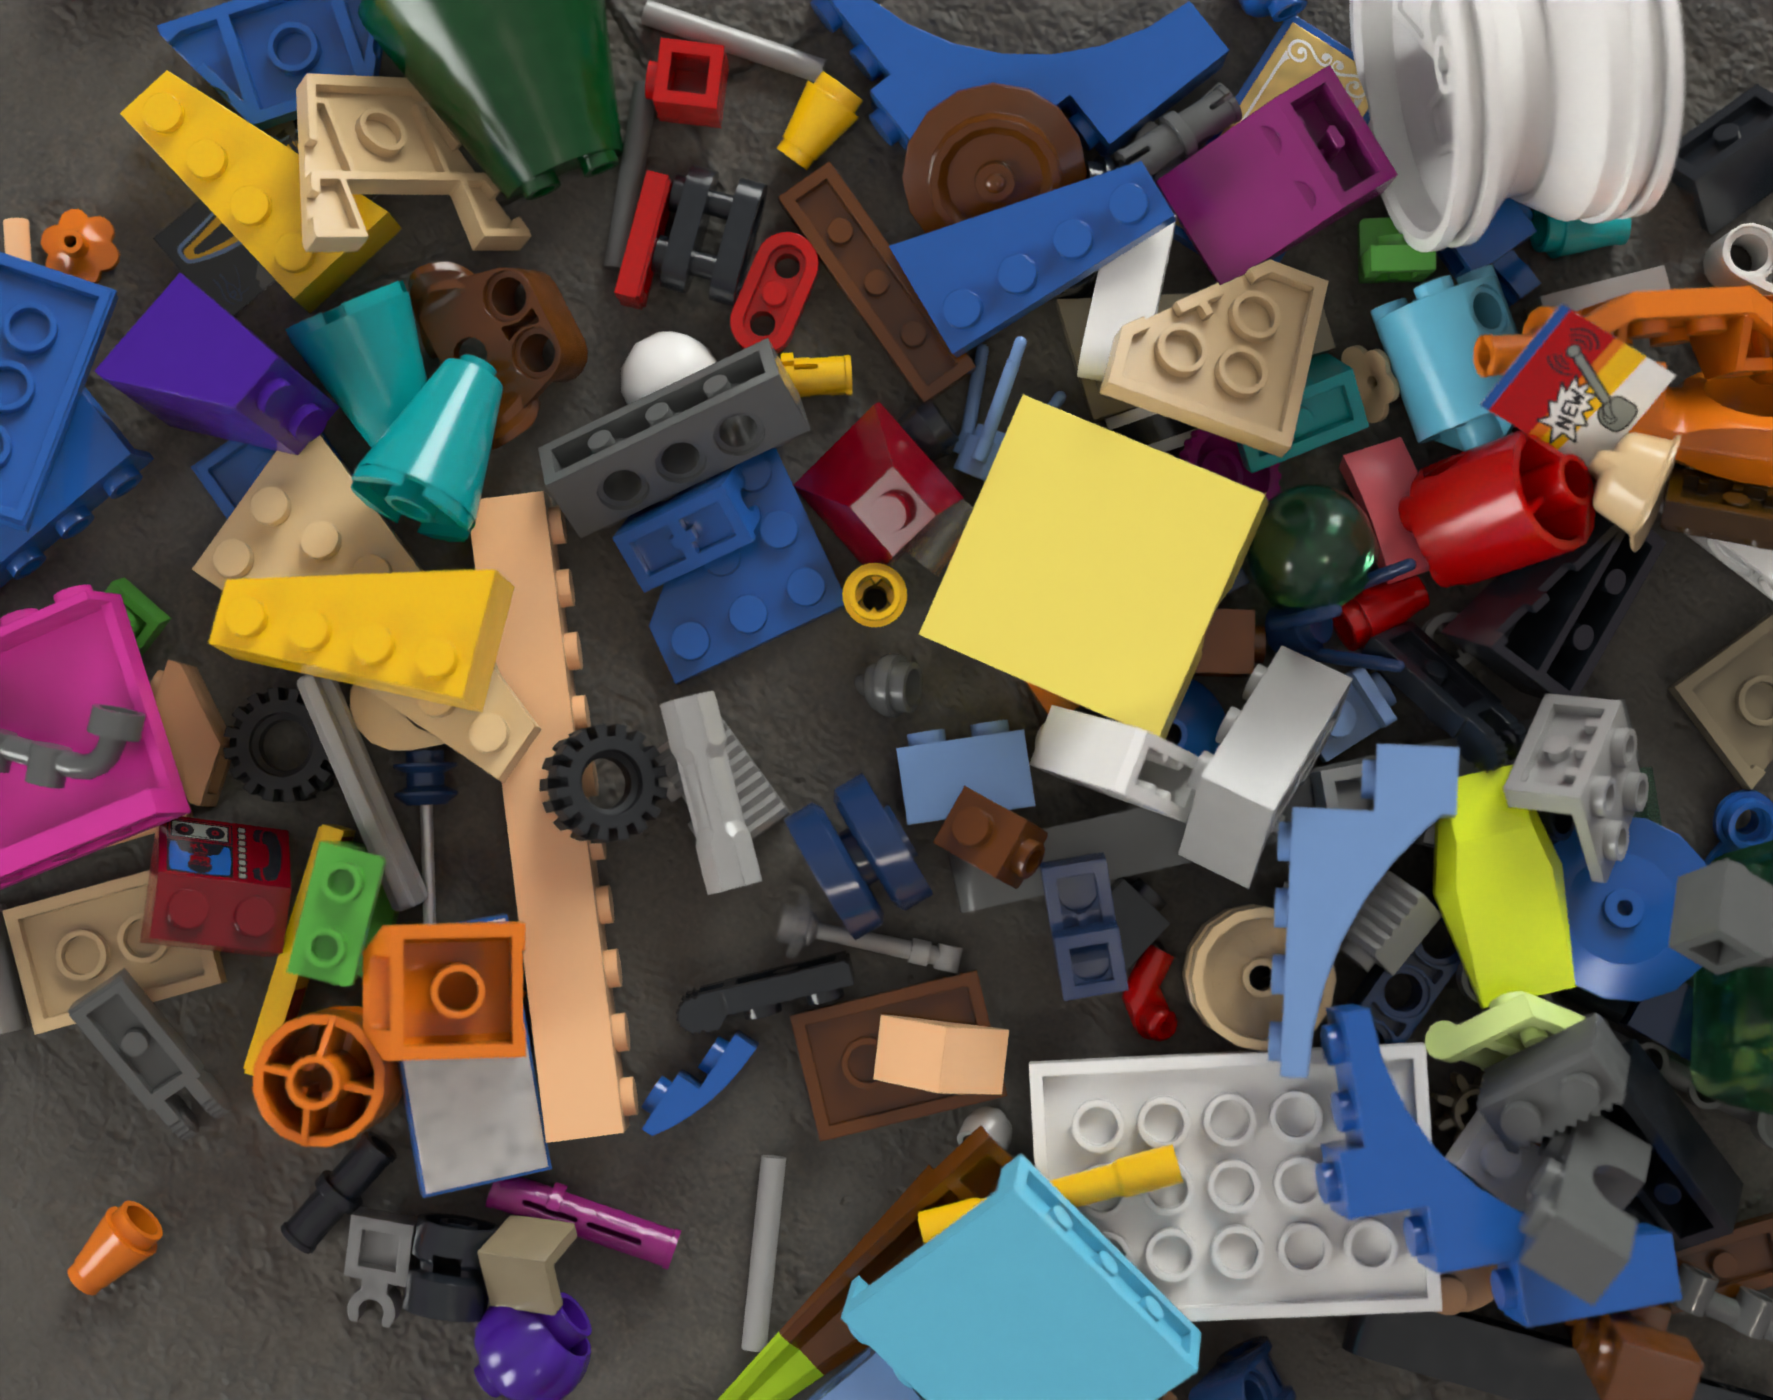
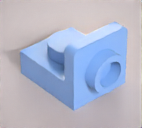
M1354 668L1345 673V675L1353 679L1340 717L1319 755L1322 763L1330 761L1378 729L1387 727L1397 721L1394 712L1390 708L1397 703L1396 698L1387 682L1378 672L1375 671L1369 675L1364 668Z

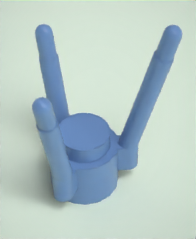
M1019 336L1014 340L984 425L978 423L977 427L976 423L989 348L986 344H980L976 350L974 360L976 370L971 373L962 427L958 436L959 441L956 442L953 449L954 452L959 453L953 468L983 481L988 476L1005 436V433L997 429L1027 345L1024 337ZM1057 391L1048 402V405L1060 409L1066 400V394L1063 391Z

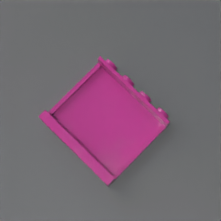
M77 585L54 594L53 599L55 603L40 610L36 608L21 609L0 618L1 729L16 732L17 736L34 741L60 744L72 748L74 752L87 754L96 747L99 740L98 735L87 732L92 704L127 708L146 715L141 740L139 742L126 741L121 757L108 773L94 779L84 780L67 777L65 788L57 789L25 782L27 766L12 762L9 773H0V890L191 813L121 594L93 591L91 585Z

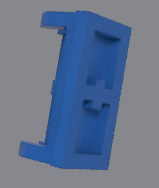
M738 465L680 491L676 496L667 501L657 502L628 516L612 537L644 593L754 542L756 536L753 531L760 521V509L758 505L749 508L745 505L740 492L744 488L745 477Z

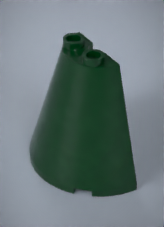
M604 0L361 1L358 7V15L363 26L507 199L524 194L526 200L537 199L552 193L561 186L558 176L581 169L585 177H593L619 164L617 157L622 155L623 143Z

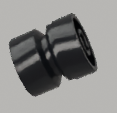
M424 1213L418 1215L412 1254L420 1260V1264L408 1271L403 1309L409 1313L435 1320L465 1323L480 1322L487 1309L489 1297L477 1252L500 1226L486 1220L455 1214ZM443 1257L462 1260L461 1266L442 1263Z

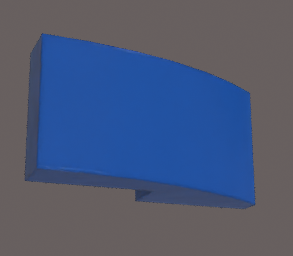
M739 1029L730 1042L718 1036L698 1066L700 1070L708 1074L704 1082L684 1069L677 1074L673 1082L662 1075L641 1106L643 1110L651 1114L642 1130L654 1136L677 1125L709 1103L743 1068L758 1047L759 1042Z

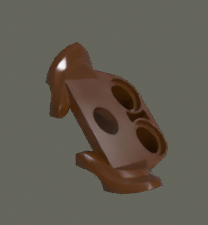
M434 262L416 268L410 275L408 288L411 304L427 354L432 359L438 357L441 364L449 358L459 359V351L462 344L467 339L475 337L485 346L487 362L497 371L495 377L502 383L503 393L491 450L508 443L533 424L540 410L541 401L539 396L552 382H568L577 378L583 372L588 358L585 339L556 283L544 272L501 267L474 274L460 264ZM522 284L526 292V302L523 309L519 311L516 308L514 297L517 287ZM550 339L555 349V358L552 365L548 368L543 359V347Z

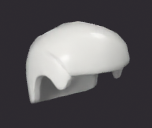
M673 331L657 332L637 342L630 351L621 368V393L627 405L716 363L717 360L705 345L688 335Z

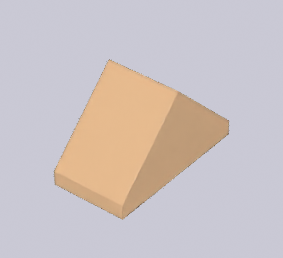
M881 1014L873 1079L934 1093L1002 1095L1009 1029Z

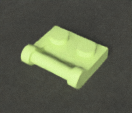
M1514 991L1496 997L1489 1003V1010L1459 1025L1444 1020L1434 1023L1426 1033L1425 1045L1428 1053L1435 1059L1449 1063L1461 1060L1478 1066L1484 1071L1485 1068L1586 1019V1017L1529 993Z

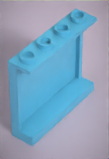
M1022 1154L1002 1168L996 1192L870 1286L860 1276L853 1279L841 1315V1319L847 1324L852 1335L860 1343L869 1345L893 1368L895 1375L905 1386L915 1389L925 1400H1157L1198 1372L1201 1331Z

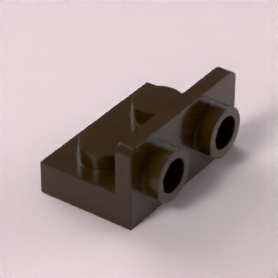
M1674 466L1660 526L1668 531L1773 550V487L1740 483L1718 478L1697 470Z

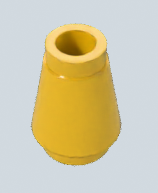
M822 71L814 83L807 81L777 149L808 170L814 160L816 161L859 119L855 112L863 100L836 79Z
M868 563L858 567L848 576L843 587V603L846 611L856 622L868 627H882L892 623L901 615L907 602V589L904 580L896 570L881 563ZM871 589L882 590L886 594L887 599L885 607L878 611L875 607L872 610L866 608L863 604V598L867 591Z

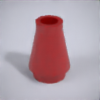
M1417 575L1391 584L1384 582L1342 598L1339 602L1335 603L1341 606L1342 613L1340 616L1332 618L1333 628L1341 642L1349 650L1356 651L1362 647L1364 648L1370 637L1406 622L1414 614L1427 608L1430 604L1428 592Z

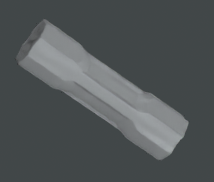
M715 692L698 693L660 704L671 752L677 760L696 836V851L707 895L761 882L762 877L752 837L745 825L726 750L727 739Z

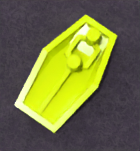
M1514 764L1502 766L1494 771L1489 770L1488 773L1484 770L1458 776L1457 815L1455 819L1440 818L1435 823L1433 896L1478 1003L1483 1009L1488 1008L1489 1003L1496 997L1509 992L1523 991L1539 996L1576 987L1563 866L1537 811L1508 807L1503 788Z

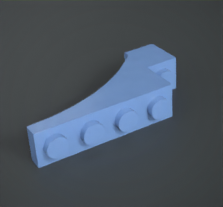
M1377 744L1376 760L1363 759L1361 799H1374V811L1292 807V822L1279 821L1277 861L1290 862L1289 888H1276L1274 927L1287 928L1286 955L1273 954L1271 994L1284 995L1283 1022L1270 1021L1268 1061L1281 1062L1280 1077H1309L1314 1028L1325 984L1341 943L1365 900L1392 864L1428 828L1440 818L1455 819L1457 815L1459 747Z

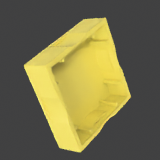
M1022 395L919 635L1118 722L1149 731L1166 740L1201 660L1202 648L1209 624L1218 605L1233 587L1268 507V500L1265 494L1036 399Z

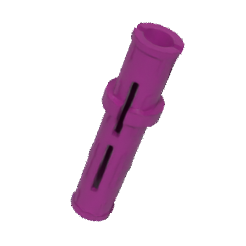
M519 1176L493 1182L485 1207L490 1209L493 1207L513 1215L574 1223L577 1237L660 1265L663 1269L668 1270L681 1234L680 1229H672L631 1215L625 1211L568 1193V1185L555 1182L554 1187Z

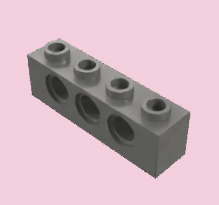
M766 338L539 447L538 451L546 488L579 537L583 538L600 529L613 527L622 521L623 518L657 502L667 501L676 496L680 491L771 448L784 446L795 437L811 429L800 394L771 342Z

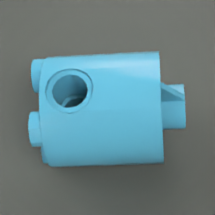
M1487 265L1461 275L1457 278L1458 285L1454 286L1451 275L1439 277L1414 288L1413 291L1416 299L1408 304L1406 298H1401L1370 311L1384 352L1390 359L1391 371L1399 383L1400 395L1418 443L1423 444L1436 441L1464 452L1513 433L1514 425L1479 405L1503 375L1481 377L1475 369L1473 350L1479 336L1484 334H1492L1493 336L1518 334L1493 265Z

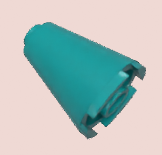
M403 280L358 296L327 312L316 314L285 329L291 344L370 448L376 444L427 382L410 294Z
M464 354L460 359H446L356 466L351 478L353 480L350 486L352 492L364 504L395 523H398L402 514L422 522L417 533L448 542H464L467 540L476 524L503 393V385L495 377L496 369L485 360L473 355Z

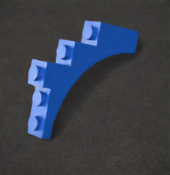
M812 0L810 2L819 20L831 33L840 28L853 44L854 48L849 53L863 75L871 82L878 77L881 79V82L870 90L871 108L874 112L869 115V119L887 144L893 146L896 142H899L906 151L908 141L927 111L958 90L989 83H999L1029 88L1058 106L1063 113L1066 112L1070 116L1068 121L1079 135L1081 146L1085 150L1089 151L1095 147L1101 156H1111L1135 137L1148 121L1154 122L1219 71L1229 53L1228 47L1190 1L1148 28L1101 46L1057 54H1002L955 44L907 24L874 0Z
M1355 1004L1326 1008L1328 1025L1321 1027V1045L1327 1064L1329 1066L1335 1065L1339 1091L1333 1092L1331 1095V1109L1335 1125L1340 1133L1345 1132L1346 1140L1321 1144L1323 1163L1316 1164L1315 1175L1321 1200L1324 1204L1330 1203V1208L1333 1212L1348 1220L1410 1210L1411 1216L1404 1218L1403 1230L1406 1245L1411 1256L1417 1257L1418 1263L1437 1274L1497 1264L1498 1269L1491 1272V1288L1494 1300L1498 1308L1502 1311L1504 1310L1507 1317L1527 1328L1682 1300L1672 1233L1648 1223H1637L1630 1261L1594 1306L1521 1264L1519 1261L1526 1234L1519 1230V1224L1525 1212L1510 1207L1475 1186L1436 1150L1405 1108L1385 1066L1370 1008Z

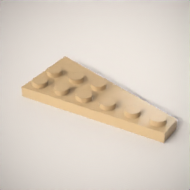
M322 434L310 441L299 455L280 451L274 453L192 568L193 571L222 591L226 579L424 572L385 518L364 504L352 492L350 486L353 482L351 480L353 475L337 457ZM495 667L482 713L364 687L503 783L508 779L541 731L539 725Z

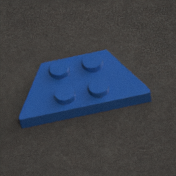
M232 0L157 25L159 34L246 121L260 130L297 119L296 88L307 73L379 76L383 49L360 20L358 7L362 0Z

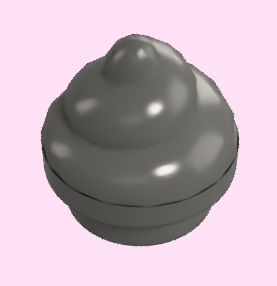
M886 654L877 663L870 664L864 674L858 675L854 679V684L858 693L866 698L869 706L884 717L897 718L903 712L913 713L917 709L922 695L923 677L918 663L908 662L906 657L901 654Z

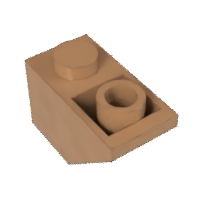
M168 660L165 670H158L155 673L150 686L188 803L197 806L216 807L231 764V760L225 759L223 748H230V737H224L226 725L198 668L186 663Z

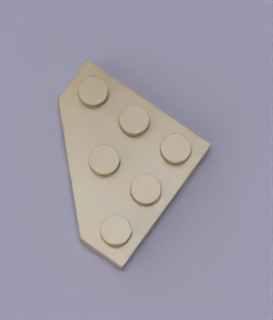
M1269 259L1249 268L1244 275L1222 285L1216 283L1178 300L1171 308L1147 319L1143 316L1127 323L1114 336L1100 393L1282 458L1292 446L1329 281Z

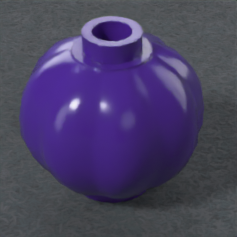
M560 1292L563 1306L555 1315L520 1311L505 1306L494 1307L490 1305L486 1309L475 1329L474 1346L479 1358V1364L475 1366L474 1374L479 1385L488 1395L494 1398L504 1395L510 1400H562L575 1390L584 1377L591 1358V1346L587 1337L591 1334L592 1327L587 1314L573 1297L567 1293Z

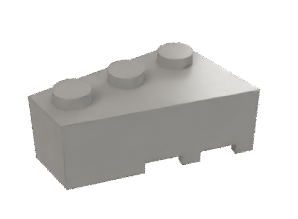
M1284 646L1280 647L1268 668L1260 664L1255 667L1242 695V699L1247 701L1243 709L1239 710L1233 706L1229 709L1215 739V742L1219 743L1220 746L1215 754L1204 750L1190 775L1188 786L1195 789L1196 794L1178 855L1247 889L1250 888L1258 872V864L1265 843L1270 834L1277 837L1279 821L1284 822L1286 816L1282 814L1299 785L1304 786L1340 717L1353 678Z

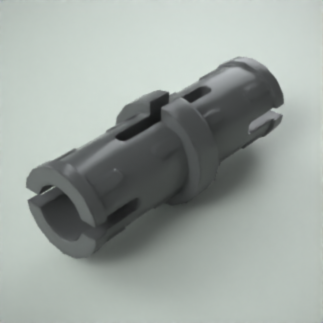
M1218 85L1211 93L1180 113L1169 111L1159 118L1158 127L1124 149H1119L1115 152L1114 157L1118 168L1142 161L1150 176H1153L1177 159L1185 161L1198 151L1199 145L1228 126L1241 121L1242 112L1236 98L1233 96L1225 102L1224 98L1230 94V91L1224 85Z

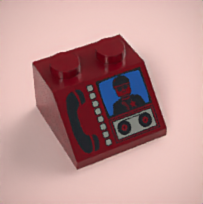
M183 816L157 826L140 943L261 957H273L283 954L291 894L289 830Z

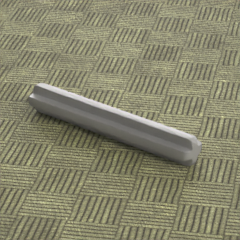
M307 674L303 675L297 680V687L368 853L383 856L386 860L381 883L392 908L395 911H403L419 905L428 898L427 889L360 732L356 728L338 681Z

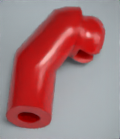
M1150 945L1139 957L1127 980L1129 990L1122 991V1000L1134 1030L1144 1039L1161 1042L1171 1038L1178 1026L1177 1017L1174 1012L1170 1011L1160 988L1175 957L1153 945Z

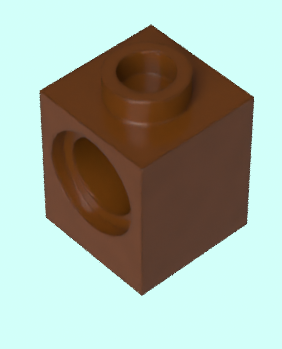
M1216 609L1205 635L1202 657L1194 676L1246 678L1251 676L1254 671V663H1264L1266 631L1264 625H1255V610Z

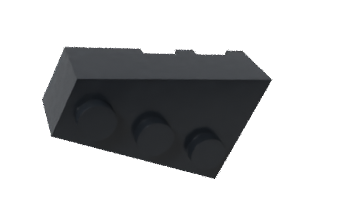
M1596 511L1594 529L1586 544L1573 551L1497 576L1441 633L1521 693L1543 699L1545 693L1579 696L1667 541L1651 529L1642 546L1634 552L1631 549L1630 534Z

